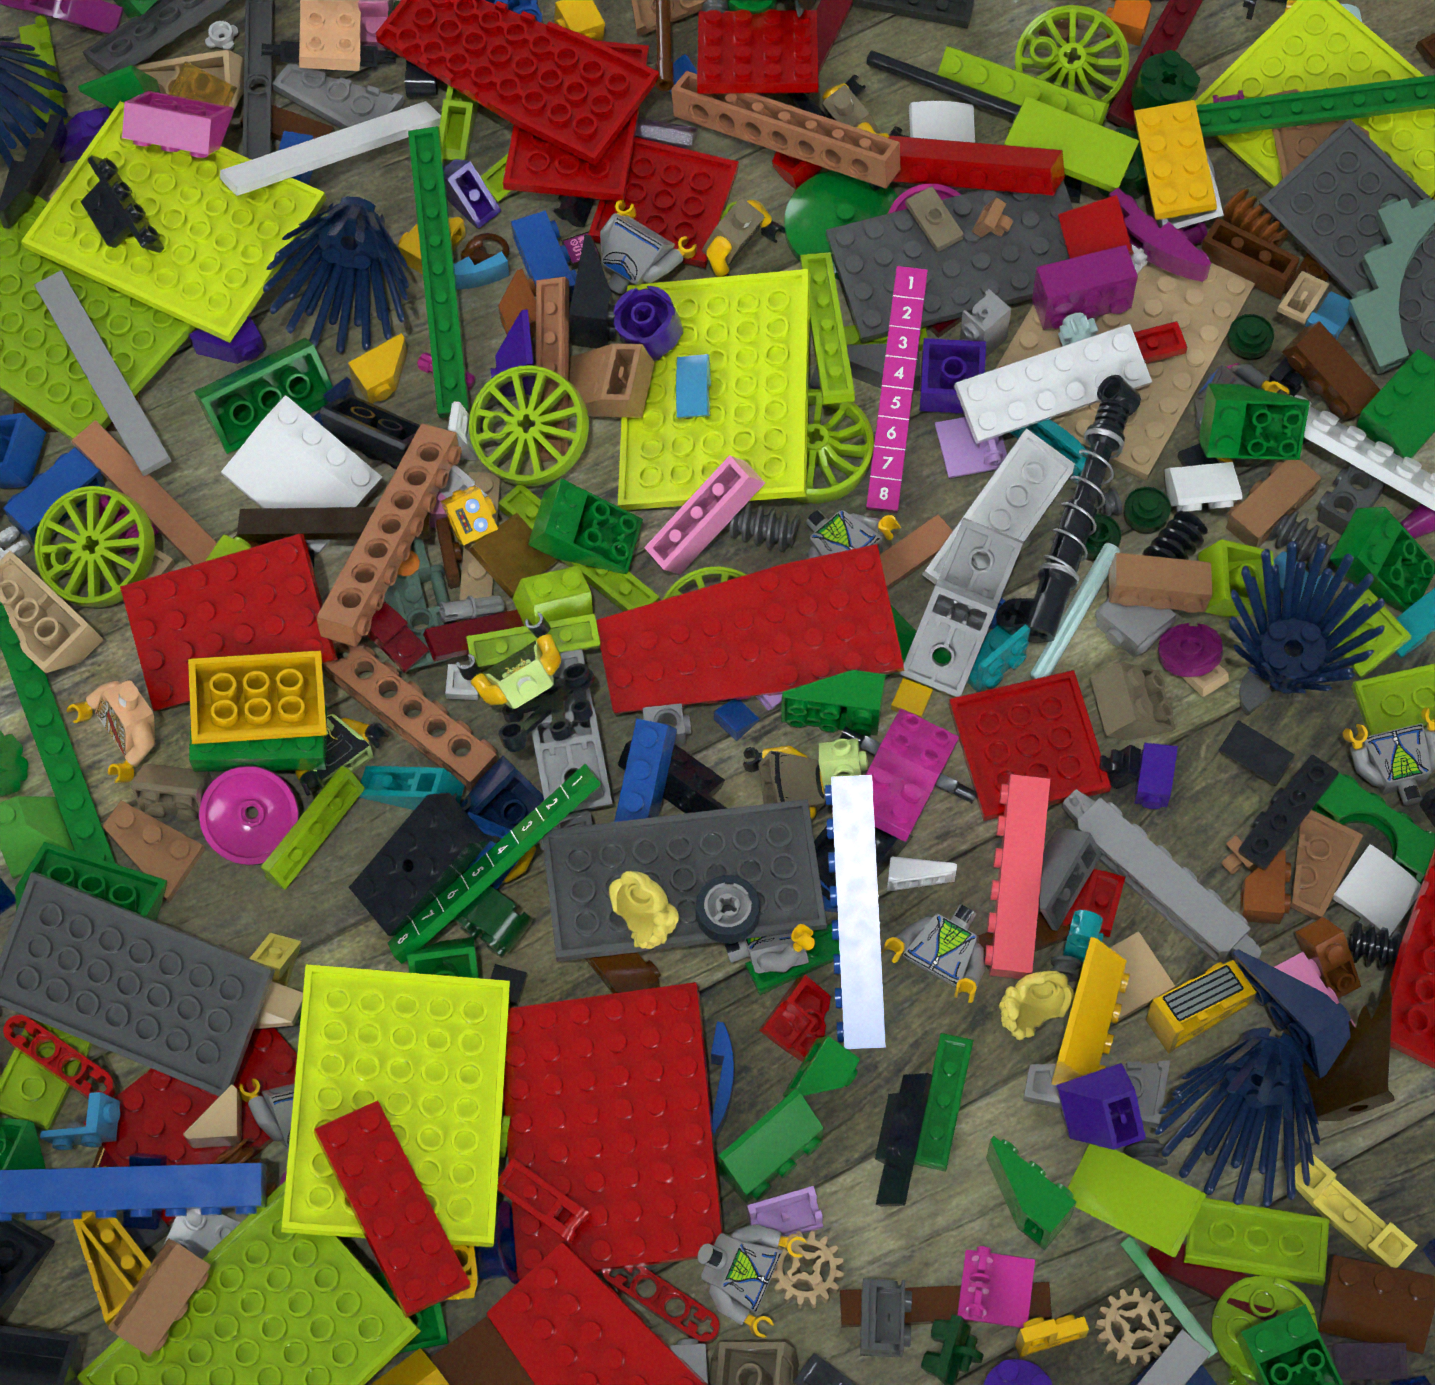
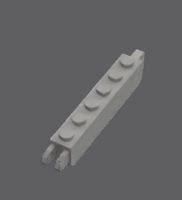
M1077 789L1064 800L1062 808L1077 824L1075 830L1091 833L1102 853L1099 861L1114 874L1125 876L1124 883L1214 962H1225L1229 957L1234 960L1233 952L1238 949L1260 960L1262 951L1259 945H1256V942L1248 936L1251 928L1248 926L1247 920L1237 911L1232 912L1222 904L1221 897L1211 889L1206 890L1199 884L1197 877L1191 870L1186 867L1181 868L1172 860L1171 854L1164 847L1153 844L1140 826L1130 824L1123 818L1122 812L1116 805L1111 802L1106 803L1102 798L1095 802Z

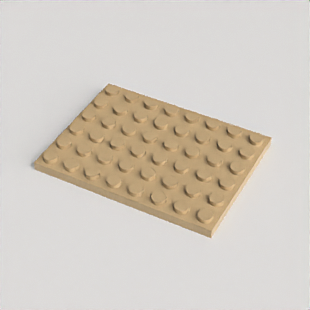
M1148 261L1137 273L1138 278L1132 308L1120 314L1109 313L1094 319L1098 328L1096 335L1128 324L1131 325L1133 332L1178 321L1188 347L1186 354L1146 364L1152 383L1135 389L1141 397L1140 405L1132 415L1128 416L1123 433L1125 442L1122 453L1115 458L1109 459L1108 462L1146 481L1224 344L1231 323L1239 317L1254 290L1255 283L1211 263L1208 278L1201 282L1173 274ZM1033 304L995 369L1063 347L1058 335L1061 332L1060 329L1049 328L1043 330ZM1100 402L1050 418V420L1067 430L1086 450H1089L1091 445L1084 439V434L1087 427L1095 421ZM1112 452L1111 456L1116 455L1118 452Z

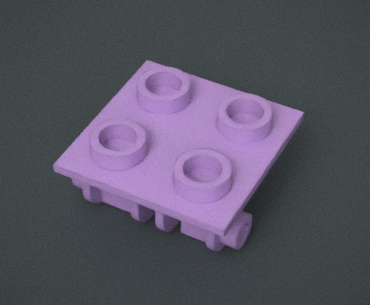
M966 417L935 422L948 478L997 470L1007 456L1002 435L976 444Z

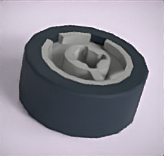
M721 875L712 878L702 886L696 897V919L699 928L708 938L716 942L733 944L745 940L754 932L759 922L760 899L757 891L747 880L736 875ZM724 905H731L734 908V912L730 910L722 913V907Z

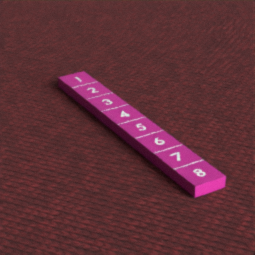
M897 266L866 505L867 510L890 513L898 512L928 272L926 269Z

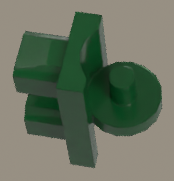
M953 1314L951 1320H934L931 1338L936 1342L944 1343L942 1352L939 1354L927 1351L921 1364V1368L926 1373L937 1377L944 1385H955L959 1371L968 1373L971 1362L982 1363L984 1357L983 1353L975 1350L978 1339L969 1336L972 1327L963 1322L964 1318L962 1316Z

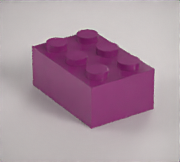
M1123 245L1036 267L1032 301L1043 330L1049 328L1060 329L1059 327L1063 325V320L1074 313H1083L1088 320L1091 318L1096 319L1098 316L1109 313L1120 314L1132 308L1138 275L1127 246Z

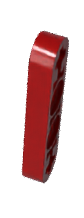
M15 1015L6 1021L3 1033L12 1047L88 1100L89 1093H94L95 1091L92 1085L86 1081L88 1075L97 1083L104 1081L107 1089L102 1093L113 1098L116 1092V1085L108 1072L29 1017ZM16 1026L18 1028L24 1027L33 1040L29 1043L23 1036H16L13 1029ZM42 1043H54L55 1052L48 1058L38 1056L37 1050ZM77 1060L81 1062L82 1069L76 1076L69 1077L64 1074V1067L69 1061Z
M645 1267L624 1268V1271L631 1277H633L635 1270L639 1272L633 1278L629 1289L625 1287L628 1284V1279L620 1274L616 1275L615 1278L611 1277V1270L602 1271L605 1281L610 1286L690 1339H697L699 1344L705 1343L708 1345L718 1338L720 1323L713 1312ZM643 1280H650L656 1285V1292L650 1298H642L636 1292L637 1285ZM672 1299H679L685 1304V1311L679 1317H671L665 1311L666 1304ZM692 1309L697 1311L693 1315L699 1322L704 1323L707 1319L711 1321L710 1328L713 1330L711 1334L704 1332L702 1336L698 1335L697 1325L690 1320L688 1327L682 1325L689 1319Z

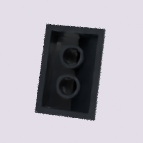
M349 393L321 407L320 411L323 427L345 446H354L362 450V453L370 458L383 459L389 462L390 466L394 469H397L420 427L417 423Z

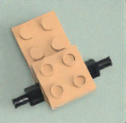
M300 0L299 40L282 39L280 45L262 43V49L264 50H261V56H280L281 62L299 63V68L323 71H359L360 66L377 67V62L396 63V53L393 51L378 50V46L375 44H360L361 12L358 6L359 0Z

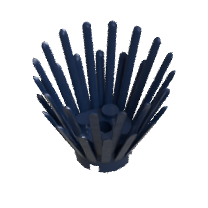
M0 36V153L10 169L11 162L14 159L7 146L10 149H15L17 143L2 120L26 150H28L30 139L12 116L30 134L36 133L35 125L44 133L47 127V123L14 93L45 114L51 109L64 118L68 117V112L65 108L10 73L47 90L55 89L61 93H67L68 90L60 83L4 59L8 58L51 72L58 71L53 65L36 59L40 55L31 52L35 50L33 46L4 42L13 41L15 37Z
M347 196L341 198L340 204L333 206L332 203L327 211L298 224L300 227L287 233L282 240H288L304 230H308L276 252L274 260L266 268V270L273 269L308 241L264 285V292H268L279 280L283 279L315 247L270 307L271 314H275L286 299L293 300L319 264L286 326V331L291 334L294 332L304 311L307 316L313 315L328 282L309 339L315 347L318 345L333 299L329 323L335 325L338 322L341 310L336 351L341 353L345 350L355 284L354 324L357 327L362 325L363 350L370 348L369 267L377 318L382 322L385 339H390L391 327L380 262L398 320L401 323L404 322L401 299L395 281L405 301H408L405 288H409V283L397 258L402 266L408 268L397 248L398 246L385 227L384 216L381 214V218L375 212L376 206L371 201L361 197Z
M1289 542L1287 546L1281 612L1279 566L1276 564L1271 565L1270 551L1265 549L1261 553L1268 621L1257 581L1254 576L1251 577L1249 568L1247 566L1243 567L1241 573L1259 633L1238 593L1233 589L1231 598L1251 636L1250 638L1237 618L1231 616L1229 627L1241 641L1246 651L1238 645L1233 646L1241 657L1254 666L1248 667V669L1253 674L1261 677V679L1269 681L1270 687L1275 691L1290 694L1306 693L1305 689L1317 691L1331 690L1333 688L1330 685L1316 683L1344 681L1353 678L1355 674L1350 672L1354 669L1345 667L1364 662L1374 653V650H1367L1329 664L1381 635L1385 629L1384 625L1378 626L1375 629H1368L1333 649L1384 607L1383 598L1378 599L1370 607L1365 603L1333 631L1374 581L1373 575L1368 573L1356 588L1352 582H1348L1326 612L1354 560L1351 554L1344 556L1329 586L1328 583L1333 571L1330 568H1325L1314 591L1327 548L1325 543H1318L1301 597L1306 564L1300 561L1296 565L1297 542Z
M1266 1027L1253 1028L1242 1035L1239 1043L1185 1074L1181 1079H1191L1175 1089L1172 1093L1175 1099L1167 1104L1159 1114H1166L1187 1096L1189 1097L1155 1130L1156 1135L1163 1133L1193 1104L1222 1080L1164 1147L1162 1156L1168 1157L1185 1137H1192L1227 1096L1184 1162L1179 1175L1181 1178H1186L1204 1150L1208 1156L1214 1154L1234 1119L1206 1182L1204 1192L1207 1195L1213 1194L1239 1136L1231 1159V1166L1235 1169L1240 1167L1243 1160L1233 1202L1236 1205H1240L1244 1201L1264 1121L1265 1128L1259 1161V1173L1265 1174L1263 1205L1269 1207L1272 1204L1282 1106L1284 1168L1287 1173V1197L1290 1201L1295 1198L1294 1105L1302 1175L1306 1186L1310 1184L1308 1162L1314 1166L1307 1116L1313 1140L1317 1145H1320V1137L1316 1125H1319L1302 1067L1305 1054L1299 1043L1290 1035L1282 1033L1281 1038L1278 1039L1274 1036H1269L1271 1028Z

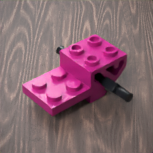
M902 708L899 709L881 743L847 726L843 729L840 739L858 738L860 749L875 756L866 775H872L874 825L876 828L906 842L935 786L971 804L973 803L977 795L975 790L942 774L959 739L958 736L948 732L946 729L940 728Z

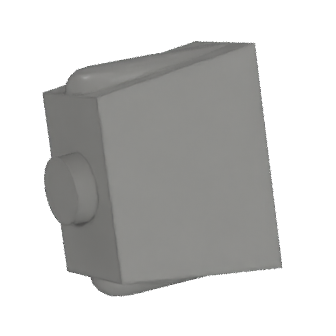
M1109 598L1095 612V618L1097 619L1096 627L1105 633L1110 643L1117 647L1121 646L1134 658L1139 654L1145 653L1167 630L1172 628L1177 615L1167 608L1155 609L1148 606H1124L1118 603H1109Z

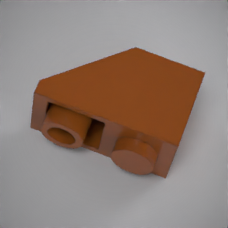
M523 269L516 271L498 308L500 321L506 335L520 311L528 309L532 339L536 337V286L532 278H526Z
M1281 850L1266 870L1258 867L1244 879L1240 890V914L1247 922L1280 924L1284 913L1289 914L1291 896L1285 893V882H1290L1291 862H1286V850Z
M1323 917L1295 932L1301 951L1305 953L1308 960H1314L1321 972L1320 979L1326 988L1330 987L1335 992L1338 999L1361 987L1343 930Z

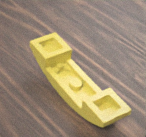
M1314 1154V1166L1308 1162L1310 1184L1306 1186L1303 1181L1300 1162L1295 1167V1188L1322 1217L1329 1218V1223L1367 1255L1384 1266L1398 1268L1417 1248L1418 1245L1393 1223L1390 1222L1387 1225L1335 1179L1337 1174Z

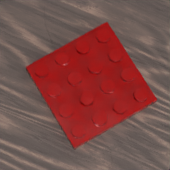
M743 9L725 11L724 13L718 10L699 11L697 94L818 93L817 10L805 9L800 17H798L796 10L778 11L770 9L759 14H752L750 11Z
M635 137L624 198L626 206L623 211L628 210L630 205L634 204L636 209L634 220L674 243L673 249H678L679 239L687 236L689 241L683 248L690 249L696 244L697 252L692 258H683L681 263L706 268L708 257L701 250L715 227L721 221L736 178L739 161ZM600 199L588 233L594 239V242L601 243L600 231L612 214H617L615 207L617 201Z
M1074 670L949 699L948 705L972 785L977 792L976 798L983 821L1004 816L1005 804L999 803L1002 784H1007L1010 774L1050 779L1048 806L1063 803L1076 789L1087 797L1110 792L1111 784L1107 772L1099 768L1101 753Z

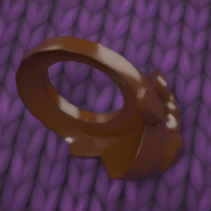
M492 233L479 234L467 243L465 249L460 254L461 260L469 256L474 265H477L496 255L488 254L481 249L483 247V240L487 239L495 240L501 244L502 253L507 259L509 245L499 235Z

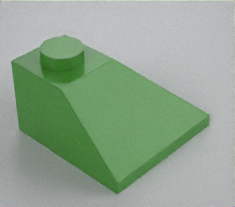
M16 796L0 802V850L13 879L23 876L44 842L74 851L55 797Z

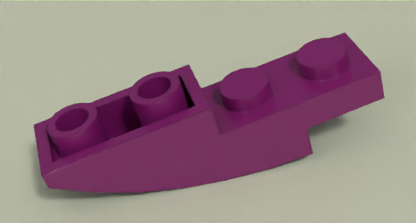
M0 0V4L6 7L43 15L62 23L104 34H109L119 27L124 10L123 7L102 0Z
M1119 188L1109 194V197L1118 196L1131 244L1138 249H1144L1147 261L1168 272L1188 279L1203 282L1208 278L1211 262L1207 254L1203 250L1197 249L1181 229H1176L1170 222L1159 228L1156 220L1152 216L1146 215L1137 206L1133 197L1125 195Z

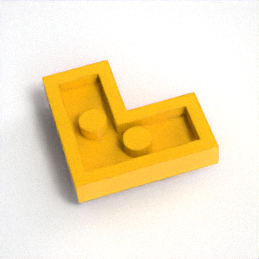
M1067 1315L1044 1321L1043 1317H1038L1023 1324L1024 1328L1020 1329L1015 1346L1020 1358L1085 1338L1089 1328L1084 1316L1075 1319L1074 1315Z

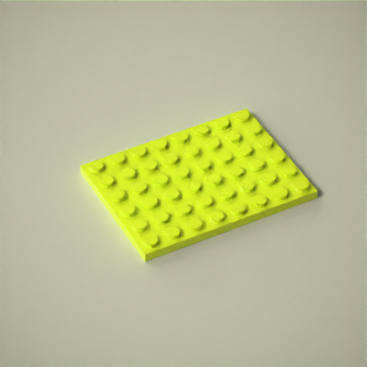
M1297 0L1195 100L1196 105L1214 103L1213 95H1218L1219 97L1234 95L1239 90H1243L1244 99L1264 97L1293 89L1304 92L1423 77L1424 75L1338 1ZM1435 109L1351 119L1357 126L1359 125L1369 131L1370 139L1431 198L1435 195ZM1272 129L1214 136L1271 188H1274L1283 180Z
M120 101L21 242L24 248L230 343L263 295L264 285L279 271L287 259L285 258L273 269L266 270L267 266L274 260L276 252L306 230L288 240H282V238L287 233L300 227L298 224L316 216L327 199L325 192L294 178H288L236 196L220 179V170L250 161L251 159L222 146L219 150L209 154L208 157L199 158L191 156L190 151L168 152L162 150L160 145H135L133 140L122 138L124 103ZM91 155L102 159L108 158L117 166L118 175L131 188V195L135 202L144 209L146 213L145 218L159 233V240L164 246V250L161 253L142 248L132 232L117 248L107 246L81 203V200L100 181L87 161Z
M808 269L627 286V292L634 288L638 290L648 289L647 286H655L664 290L671 298L680 317L683 334L672 350L664 354L659 360L654 361L642 418L621 417L618 507L624 510L683 506L729 455L746 461L765 482L749 501L806 497L811 275ZM709 354L711 386H709L710 416L677 418V357Z
M306 964L281 1232L365 1238L314 1135V1129L378 1100L450 1244L493 1247L510 981Z

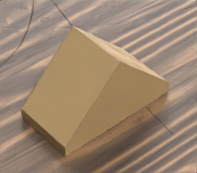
M1301 271L1278 306L1277 312L1306 326L1308 318L1312 312L1316 313L1330 284Z
M232 1084L183 1134L192 1148L233 1146L242 1141V1098L237 1088Z

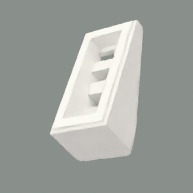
M454 401L451 407L448 430L457 433L458 445L462 450L460 459L478 460L479 458L473 449L469 435L470 415L460 402Z
M892 856L890 858L887 891L955 882L957 864Z

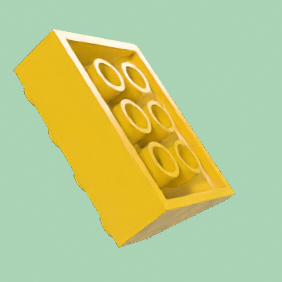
M321 651L188 659L192 744L327 735Z

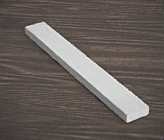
M424 101L220 170V179L238 196L409 137V130L439 127L441 115L429 103Z

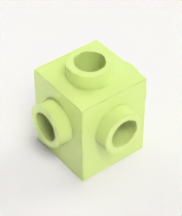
M858 738L849 740L838 739L833 742L819 743V767L824 789L825 785H832L831 777L863 775V771L869 769L867 752L860 751Z

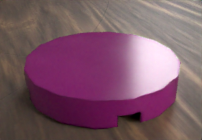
M1184 623L1170 628L1161 636L1159 641L1158 653L1160 663L1167 671L1183 677L1201 676L1211 672L1220 664L1223 657L1222 638L1215 629L1197 623L1198 626H1189V623Z

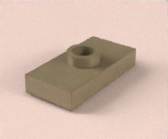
M933 186L906 199V207L936 253L963 239L964 233Z

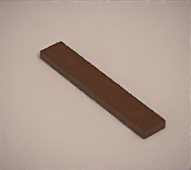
M1035 1282L1032 1284L1028 1320L1043 1317L1044 1320L1052 1318L1049 1282ZM961 1285L905 1288V1291H912L911 1312H905L904 1325L933 1324L935 1319L951 1320L952 1314L958 1315ZM862 1289L840 1290L841 1328L861 1327ZM963 1319L964 1323L977 1322Z

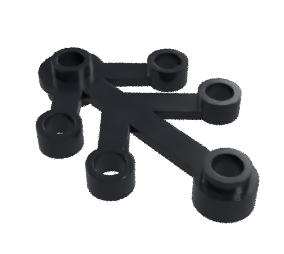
M582 663L570 665L564 670L563 678L554 680V685L518 708L512 709L505 705L502 713L507 724L502 726L498 732L503 747L510 752L522 750L526 746L527 735L550 714H552V723L549 729L553 739L562 741L570 737L572 731L569 722L566 720L564 701L573 694L574 703L571 705V711L575 720L584 721L592 716L593 711L590 702L587 700L586 690L595 680L593 671ZM556 691V692H555L554 694H552V695L545 696V693H550V692ZM534 711L525 721L519 722L523 719L524 713Z

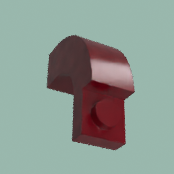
M384 601L382 608L379 611H375L371 619L370 630L366 636L378 645L405 674L429 652V649L407 627L408 622Z

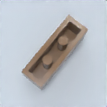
M1279 460L1273 466L1269 473L1270 476L1264 482L1262 480L1257 481L1250 489L1249 496L1243 502L1241 500L1236 501L1233 504L1234 507L1229 509L1226 529L1245 545L1259 548L1264 544L1277 523L1286 514L1290 515L1294 511L1299 510L1319 488L1322 477L1302 460H1286L1285 462Z
M1115 553L1109 568V603H1118L1124 606H1148L1155 609H1177L1195 613L1205 612L1212 597L1211 562Z
M168 1238L108 1329L150 1356L154 1350L158 1351L164 1345L168 1337L167 1330L174 1320L178 1321L184 1315L189 1305L187 1300L194 1290L198 1291L205 1284L209 1276L207 1271L211 1265Z

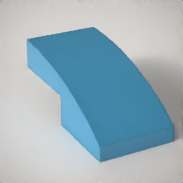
M502 251L477 265H474L469 256L454 264L457 290L488 285L510 276L508 260Z
M709 354L677 357V418L710 416L709 386H711Z

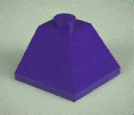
M528 309L520 311L496 353V368H490L491 379L497 374L513 367L534 366ZM525 376L522 378L525 395H531L535 376ZM513 380L499 388V391L505 397L516 396Z

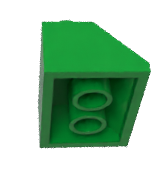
M1420 349L1413 353L1362 410L1356 426L1364 431L1366 437L1377 443L1380 441L1391 446L1394 449L1393 453L1403 459L1405 457L1413 458L1435 433V360Z
M797 1088L718 1155L719 1175L746 1204L753 1198L756 1201L760 1200L771 1189L770 1183L779 1175L781 1178L789 1175L796 1168L797 1163L795 1161L804 1153L807 1156L811 1155L823 1143L821 1138H823L824 1128Z

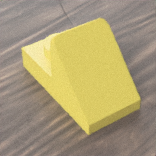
M269 933L249 959L276 969L272 981L287 986L302 941Z

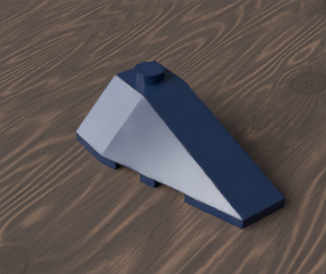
M502 756L479 779L467 795L471 798V805L465 812H470L512 830L544 801V797L506 757ZM466 798L460 805L461 807H465Z
M1239 949L1234 951V961L1257 992L1255 999L1261 1006L1268 1004L1269 1011L1275 1020L1274 1024L1279 1031L1288 1030L1292 1038L1301 1046L1305 1054L1304 1062L1319 1078L1324 1077L1351 1037L1349 1029L1351 1018L1347 1009L1341 1003L1336 1004L1327 994Z

